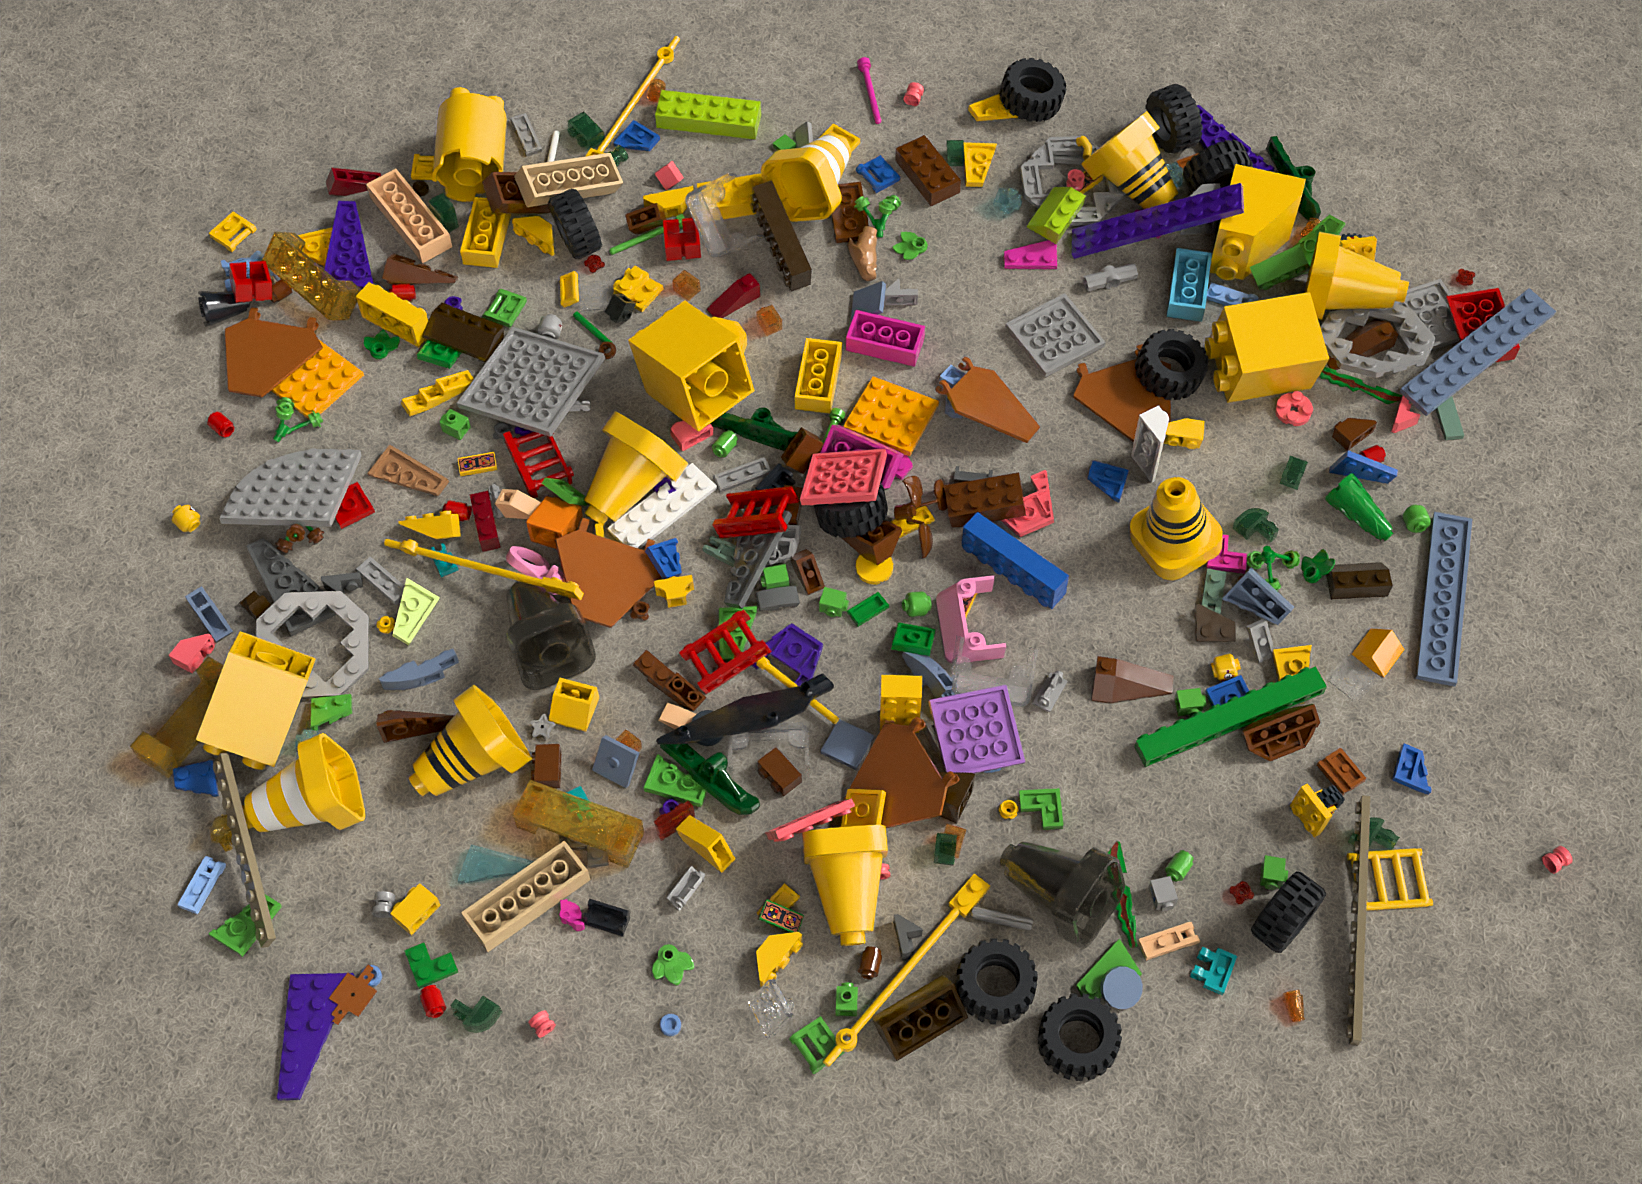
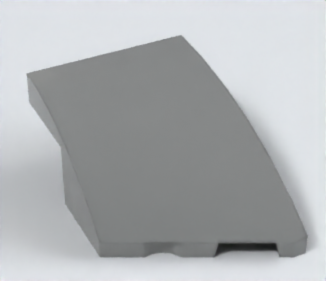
M787 525L786 531L783 532L765 568L794 556L802 530L800 525Z

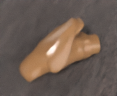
M870 226L863 228V232L858 235L857 243L849 238V243L847 244L854 265L865 281L876 279L877 230Z

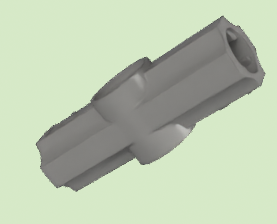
M1133 263L1116 268L1112 265L1106 266L1098 273L1083 276L1084 287L1087 291L1103 287L1111 289L1110 287L1113 286L1117 287L1121 282L1136 279L1138 277L1137 267Z

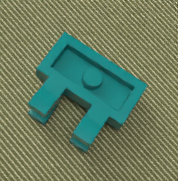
M1202 946L1196 959L1210 962V968L1207 971L1195 965L1190 977L1198 981H1204L1203 988L1223 995L1237 956L1220 948L1212 952Z

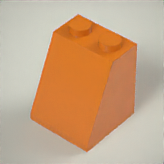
M546 496L526 522L531 542L557 549L556 539L576 531L583 517L581 506L569 504L557 497Z

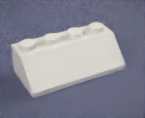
M1159 406L1139 415L1131 457L1151 483L1155 481L1169 422L1168 414L1162 411Z

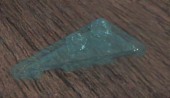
M471 845L457 881L460 884L514 875L534 861Z

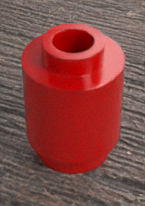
M397 284L392 285V289H389V293H394L402 300L412 301V299H416L414 285Z
M221 412L209 415L207 425L223 437L232 435L235 427Z
M1378 445L1359 452V455L1379 463L1384 462L1386 457L1385 450Z
M448 500L447 503H444L442 512L451 511V514H458L459 521L464 522L465 520L469 521L472 507L468 506L467 503Z
M429 985L421 989L420 1000L426 1016L432 1018L442 1016L446 1010V1005L440 989L436 985Z

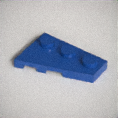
M1349 450L1333 463L1329 470V473L1348 476L1353 473L1357 478L1386 484L1397 477L1398 472L1397 469Z

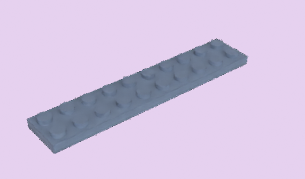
M1530 288L1404 385L1400 389V393L1427 416L1553 317L1556 311Z
M1434 512L1432 517L1416 679L1450 686H1456L1472 529L1471 518Z

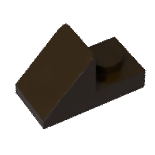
M255 591L239 602L255 620L271 606L263 595L259 596Z

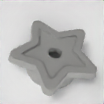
M542 714L539 720H532L530 722L534 727L532 736L537 737L541 735L548 739L551 729L556 724L548 721L546 714Z

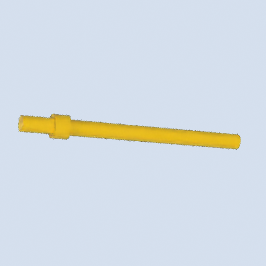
M763 657L756 662L760 669L769 672L786 687L798 686L772 666L767 658ZM816 699L811 700L809 705L833 724L839 721V717Z

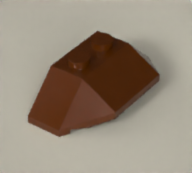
M1315 704L1288 708L1252 722L1242 733L1248 751L1268 761H1273L1305 748L1313 736L1316 727L1318 728L1320 720Z

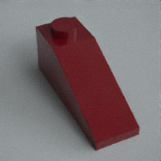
M331 167L326 179L329 195L348 196L368 191L366 184L381 177V173Z
M750 273L743 276L724 291L707 308V311L712 317L724 318L761 297L760 284Z

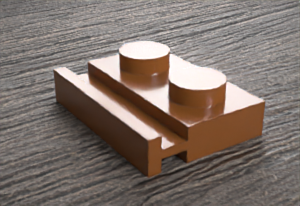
M1342 748L1337 749L1317 763L1318 768L1339 790L1342 796L1366 780L1364 774Z

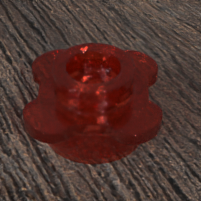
M591 255L584 262V265L589 268L591 273H595L598 269L605 267V263L601 261L598 255Z
M1459 269L1456 281L1463 286H1471L1475 273Z
M1241 881L1229 889L1230 894L1234 895L1237 904H1243L1245 900H1251L1254 897V893L1245 881Z

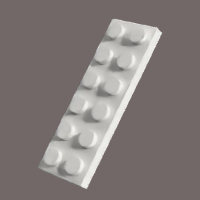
M691 463L685 468L676 482L671 481L672 487L676 489L675 492L669 494L667 490L671 488L668 483H665L659 488L658 493L656 491L608 527V532L620 543L641 549L645 546L647 539H654L717 489V485Z

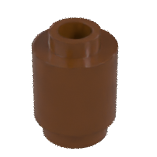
M281 278L272 284L271 301L273 303L276 301L280 302L293 293V286L288 279L284 280Z
M867 946L862 951L858 966V973L861 974L862 978L872 980L878 976L882 961L880 949Z

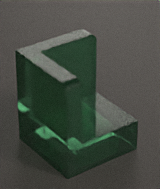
M946 140V162L949 166H964L963 140Z
M937 833L934 853L935 864L954 865L957 835Z

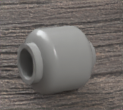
M545 315L540 318L537 332L539 335L557 340L560 337L562 321L556 315Z

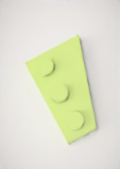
M407 578L392 636L410 645L440 597Z

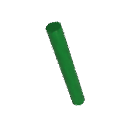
M578 311L573 314V317L602 343L612 342Z

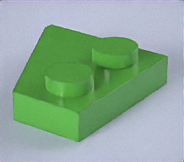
M351 694L311 698L312 732L319 730V725L326 722L331 724L339 718L352 714Z

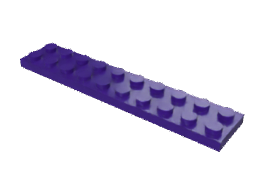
M1241 183L1074 228L1072 229V256L1076 259L1244 213L1243 186Z

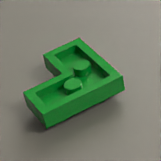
M424 942L404 950L419 989L459 973L451 952L431 960Z

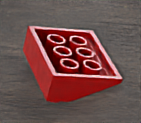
M1499 288L1446 296L1460 342L1505 307ZM1519 343L1496 362L1514 360L1520 349Z

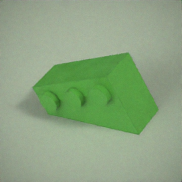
M1300 244L1250 267L1259 290H1267L1275 284L1308 273L1310 270Z

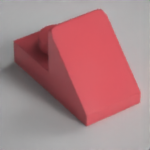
M1404 396L1401 398L1391 431L1393 433L1416 425L1420 418V414L1410 411L1412 404Z

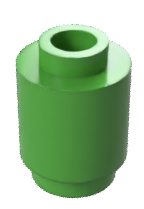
M729 430L723 432L712 444L713 453L718 457H726L737 445L738 438L736 434Z
M1184 850L1175 853L1165 868L1167 877L1171 876L1172 881L1175 882L1183 881L1193 866V856Z

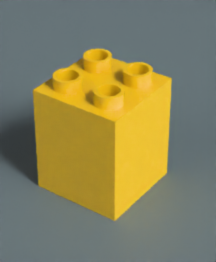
M1310 292L1224 306L1218 321L1212 323L1211 336L1205 338L1204 341L1208 359L1215 358L1218 368L1213 374L1215 388L1217 392L1224 391L1227 403L1311 389L1329 360Z
M685 300L673 309L666 311L663 316L646 328L639 330L628 340L646 393L698 432L755 391L739 337Z

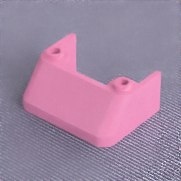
M994 576L962 579L938 593L936 607L944 656L949 663L957 664L1004 658L1006 643L986 645L982 634L978 632L968 633L963 605L964 598H970L976 593L992 592Z

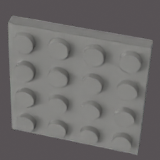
M1441 279L1408 289L1404 303L1394 302L1396 305L1411 308L1435 336V344L1432 350L1460 341L1446 301V296L1451 294ZM1387 320L1397 332L1399 341L1406 352H1408L1415 338L1399 335L1402 323Z
M1065 293L1007 322L1005 326L1045 377L1105 347L1106 343Z

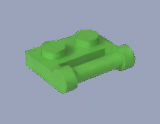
M499 289L496 293V298L489 309L483 313L482 318L511 328L527 302L526 297ZM504 299V300H505L504 303L502 304V306H501L500 309L498 310L497 314H495V311L497 310L498 306L500 305V303H501L502 300Z
M821 1016L789 1038L791 1043L796 1045L804 1056L813 1074H816L826 1066L823 1060L836 1046V1037ZM805 1036L809 1038L822 1058L817 1061L803 1042L802 1039Z

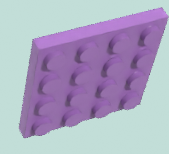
M1007 685L928 701L945 772L975 774L1025 763Z

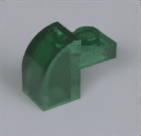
M1290 456L1280 484L1298 490L1308 462Z
M1251 508L1244 511L1235 519L1233 529L1246 540L1257 531L1272 542L1276 539L1279 528L1273 522L1267 520L1269 512L1260 508Z
M1370 817L1369 847L1374 840L1387 849L1393 850L1400 837L1392 830L1382 827L1385 820ZM1353 832L1348 843L1354 846V841H1357V834Z
M485 996L480 998L473 1009L457 999L450 1005L454 1012V1017L463 1022L465 1030L473 1033L484 1032L490 1029L503 1013L499 1005Z

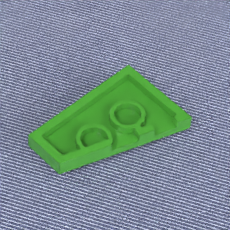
M1329 214L1309 234L1299 240L1295 246L1300 244L1309 266H1311L1319 232L1339 235L1345 226V222Z
M757 606L743 607L751 618L746 622L750 630L758 610ZM733 607L719 608V625L730 619L734 613L743 609ZM740 627L730 632V635L740 651L743 652L747 638ZM721 638L719 640L720 656L724 662H729L734 659V654L724 638Z
M657 754L645 783L644 791L702 807L707 791L695 782L689 774H684L678 770L677 766L672 763L669 764L663 760V757Z
M265 894L272 920L282 906ZM250 904L244 907L243 911L235 917L227 919L225 924L217 930L213 929L208 933L210 937L242 957L256 941V927L251 920Z
M1120 939L1077 984L1076 988L1081 996L1084 993L1089 994V998L1093 1000L1095 997L1101 998L1102 978L1113 967L1126 966L1135 970L1139 976L1142 975Z

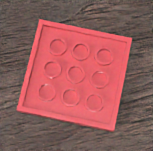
M886 449L813 454L800 497L801 505L876 501L887 456Z
M852 798L837 801L765 833L768 840L773 839L774 842L785 841L794 837L793 834L803 833L813 829L814 825H822L832 821V817H841L850 813V808L855 805Z

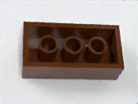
M925 135L896 148V163L930 206L960 193V178Z
M492 172L482 181L492 214L550 213L549 204L532 207L526 206L514 177L517 172Z
M1019 472L945 485L948 516L952 528L965 526L977 512L991 522L1026 516Z

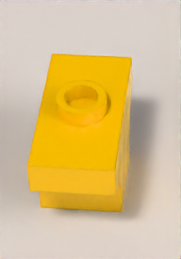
M692 575L672 576L668 579L654 581L656 596L665 598L668 608L687 605L686 596L690 591L694 590Z

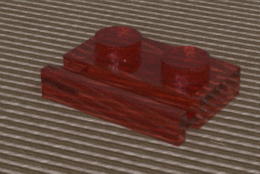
M689 801L677 805L674 810L660 815L654 821L657 835L661 841L677 832L676 828L689 815L695 816L693 806Z

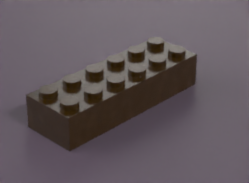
M772 180L752 187V194L750 195L752 203H750L752 212H756L758 216L757 223L759 227H763L765 241L771 245L770 252L772 256L776 257L778 261L776 262L779 272H783L785 286H789L790 290L794 291L811 285V266Z

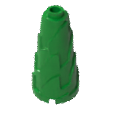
M1353 473L1345 477L1325 497L1324 500L1380 541L1382 539L1387 541L1394 534L1392 526L1384 517V513L1374 503L1371 495Z

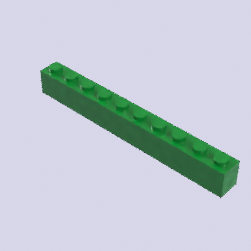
M1316 666L1310 669L1306 667L1301 669L1296 675L1284 676L1279 682H1269L1262 689L1257 691L1252 689L1245 693V696L1240 698L1233 697L1221 706L1216 704L1204 713L1199 711L1187 720H1177L1170 727H1160L1153 734H1143L1137 738L1134 748L1144 767H1148L1250 725L1252 722L1324 694L1327 686Z

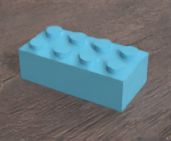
M1181 248L1176 249L1166 317L1202 322L1206 306L1212 253Z

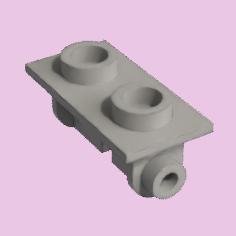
M1061 671L1050 672L1032 704L1051 712L1068 682L1063 679Z
M690 866L666 898L680 911L701 882H704L706 875L700 870L697 872Z

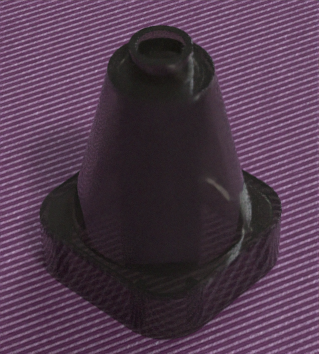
M520 581L515 582L506 597L510 628L506 633V642L515 669L523 685L530 690H541L558 683L559 678L568 679L588 670L595 662L596 652L587 623L578 607L570 603L560 604L543 587Z
M1023 841L1017 846L1013 844L1008 845L1000 858V865L1005 868V877L1054 920L1060 938L1080 949L1087 948L1094 941L1118 906L1125 890V880L1119 859L1096 847L1091 848L1082 856Z

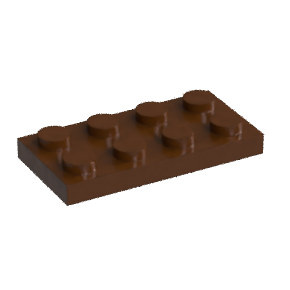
M861 182L838 184L842 200L840 205L831 214L836 243L849 242V238L853 241H858V235L863 232V228L869 226L865 211L859 212L857 208H854L856 205L855 201L862 196L864 197Z

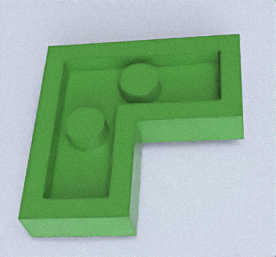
M1059 788L1019 790L1020 812L1041 811L1043 830L1063 829Z

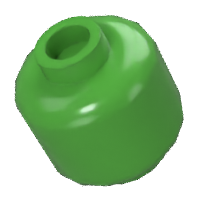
M1411 505L1403 513L1404 523L1410 532H1423L1431 523L1429 514L1424 506Z
M923 591L909 592L906 594L905 599L902 600V609L906 611L909 617L925 616L931 610V598Z

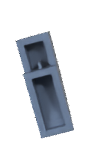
M202 586L185 596L193 611L216 642L233 633Z

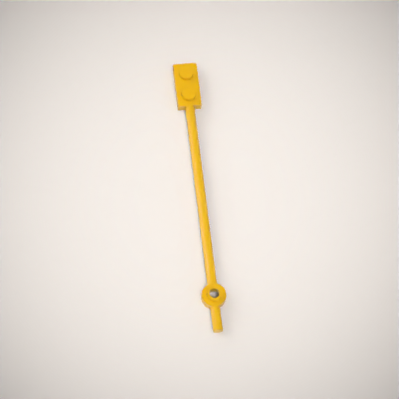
M674 36L668 47H662L657 51L658 61L598 149L590 148L586 156L606 154L604 150L663 64H668L674 60L673 50L680 41L679 37Z
M391 539L384 541L385 546L399 549L412 556H417L418 554L545 588L547 592L581 600L584 594L579 589V585L572 581L566 583L556 577L535 578L417 546V542L411 539L402 542Z
M976 874L971 876L949 902V907L952 910L852 1028L841 1029L837 1033L836 1046L823 1060L827 1067L831 1066L842 1051L850 1052L856 1047L859 1031L956 917L960 914L966 918L973 907L977 905L990 889L991 885ZM848 1036L850 1040L844 1041L843 1037Z

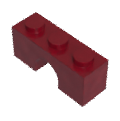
M488 490L469 494L482 552L501 548Z

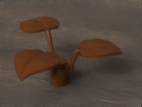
M909 476L902 480L908 490L911 502L896 505L894 507V516L896 520L906 519L907 523L919 524L918 532L923 559L927 557L932 549V532L930 527L925 525L923 521L912 518L916 516V508L938 503L940 511L946 510L945 486L941 479L936 480L934 483L936 499L921 503V496L923 494L921 481L917 476Z

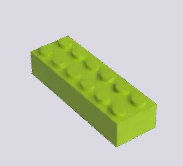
M661 90L655 113L656 128L756 140L761 118V101Z

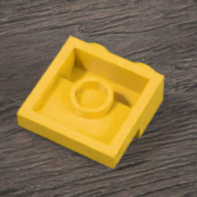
M634 266L632 269L628 268L621 281L616 280L613 285L614 294H624L636 303L634 308L641 312L664 289L663 285L649 278V273L637 266Z

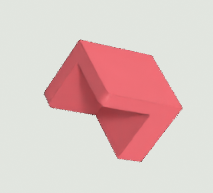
M673 161L654 173L665 190L670 189L684 178Z

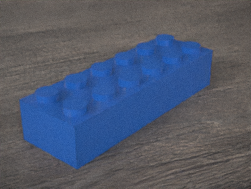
M977 512L963 527L961 545L967 553L977 556L981 563H987L997 574L1007 577L1011 584L1021 587L1028 596H1034L1042 606H1048L1053 609L1066 594L1068 574Z

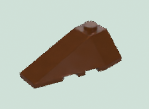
M883 521L872 532L868 531L862 536L857 535L854 538L846 537L842 539L866 560L879 565L892 556L902 533V528L891 522Z

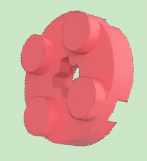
M1299 391L1282 395L1278 399L1275 413L1281 422L1293 424V426H1301L1307 423L1313 412L1312 403ZM1291 407L1298 408L1297 412H1295L1294 410L1291 411Z

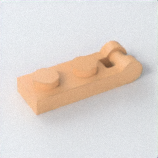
M1187 922L1140 938L1138 943L1147 961L1188 946L1200 943V939L1193 931L1194 926L1192 922ZM1181 933H1186L1187 938L1183 939Z

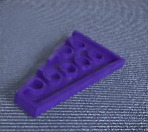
M1197 105L1202 118L1201 124L1203 125L1200 143L1204 149L1225 140H1236L1244 146L1253 164V168L1274 172L1275 168L1271 164L1267 165L1260 155H1255L1246 143L1234 133L1230 134L1222 123L1218 124L1210 113L1200 105Z
M338 201L321 286L322 289L361 291L368 282L374 283L355 201Z
M347 973L290 974L277 1093L278 1100L301 1099L313 1067L320 1056L323 1044H325L334 1024L332 1021L335 1017L331 1014L338 1004L330 1000L329 997Z

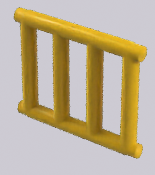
M1421 848L1368 851V859H1371L1379 901L1367 902L1366 911L1433 906L1432 898L1429 899L1421 863ZM1347 853V859L1351 860L1353 868V862L1356 861L1357 854ZM1400 857H1412L1420 899H1408ZM1380 859H1392L1400 900L1388 901ZM1353 873L1354 880L1356 881V873Z

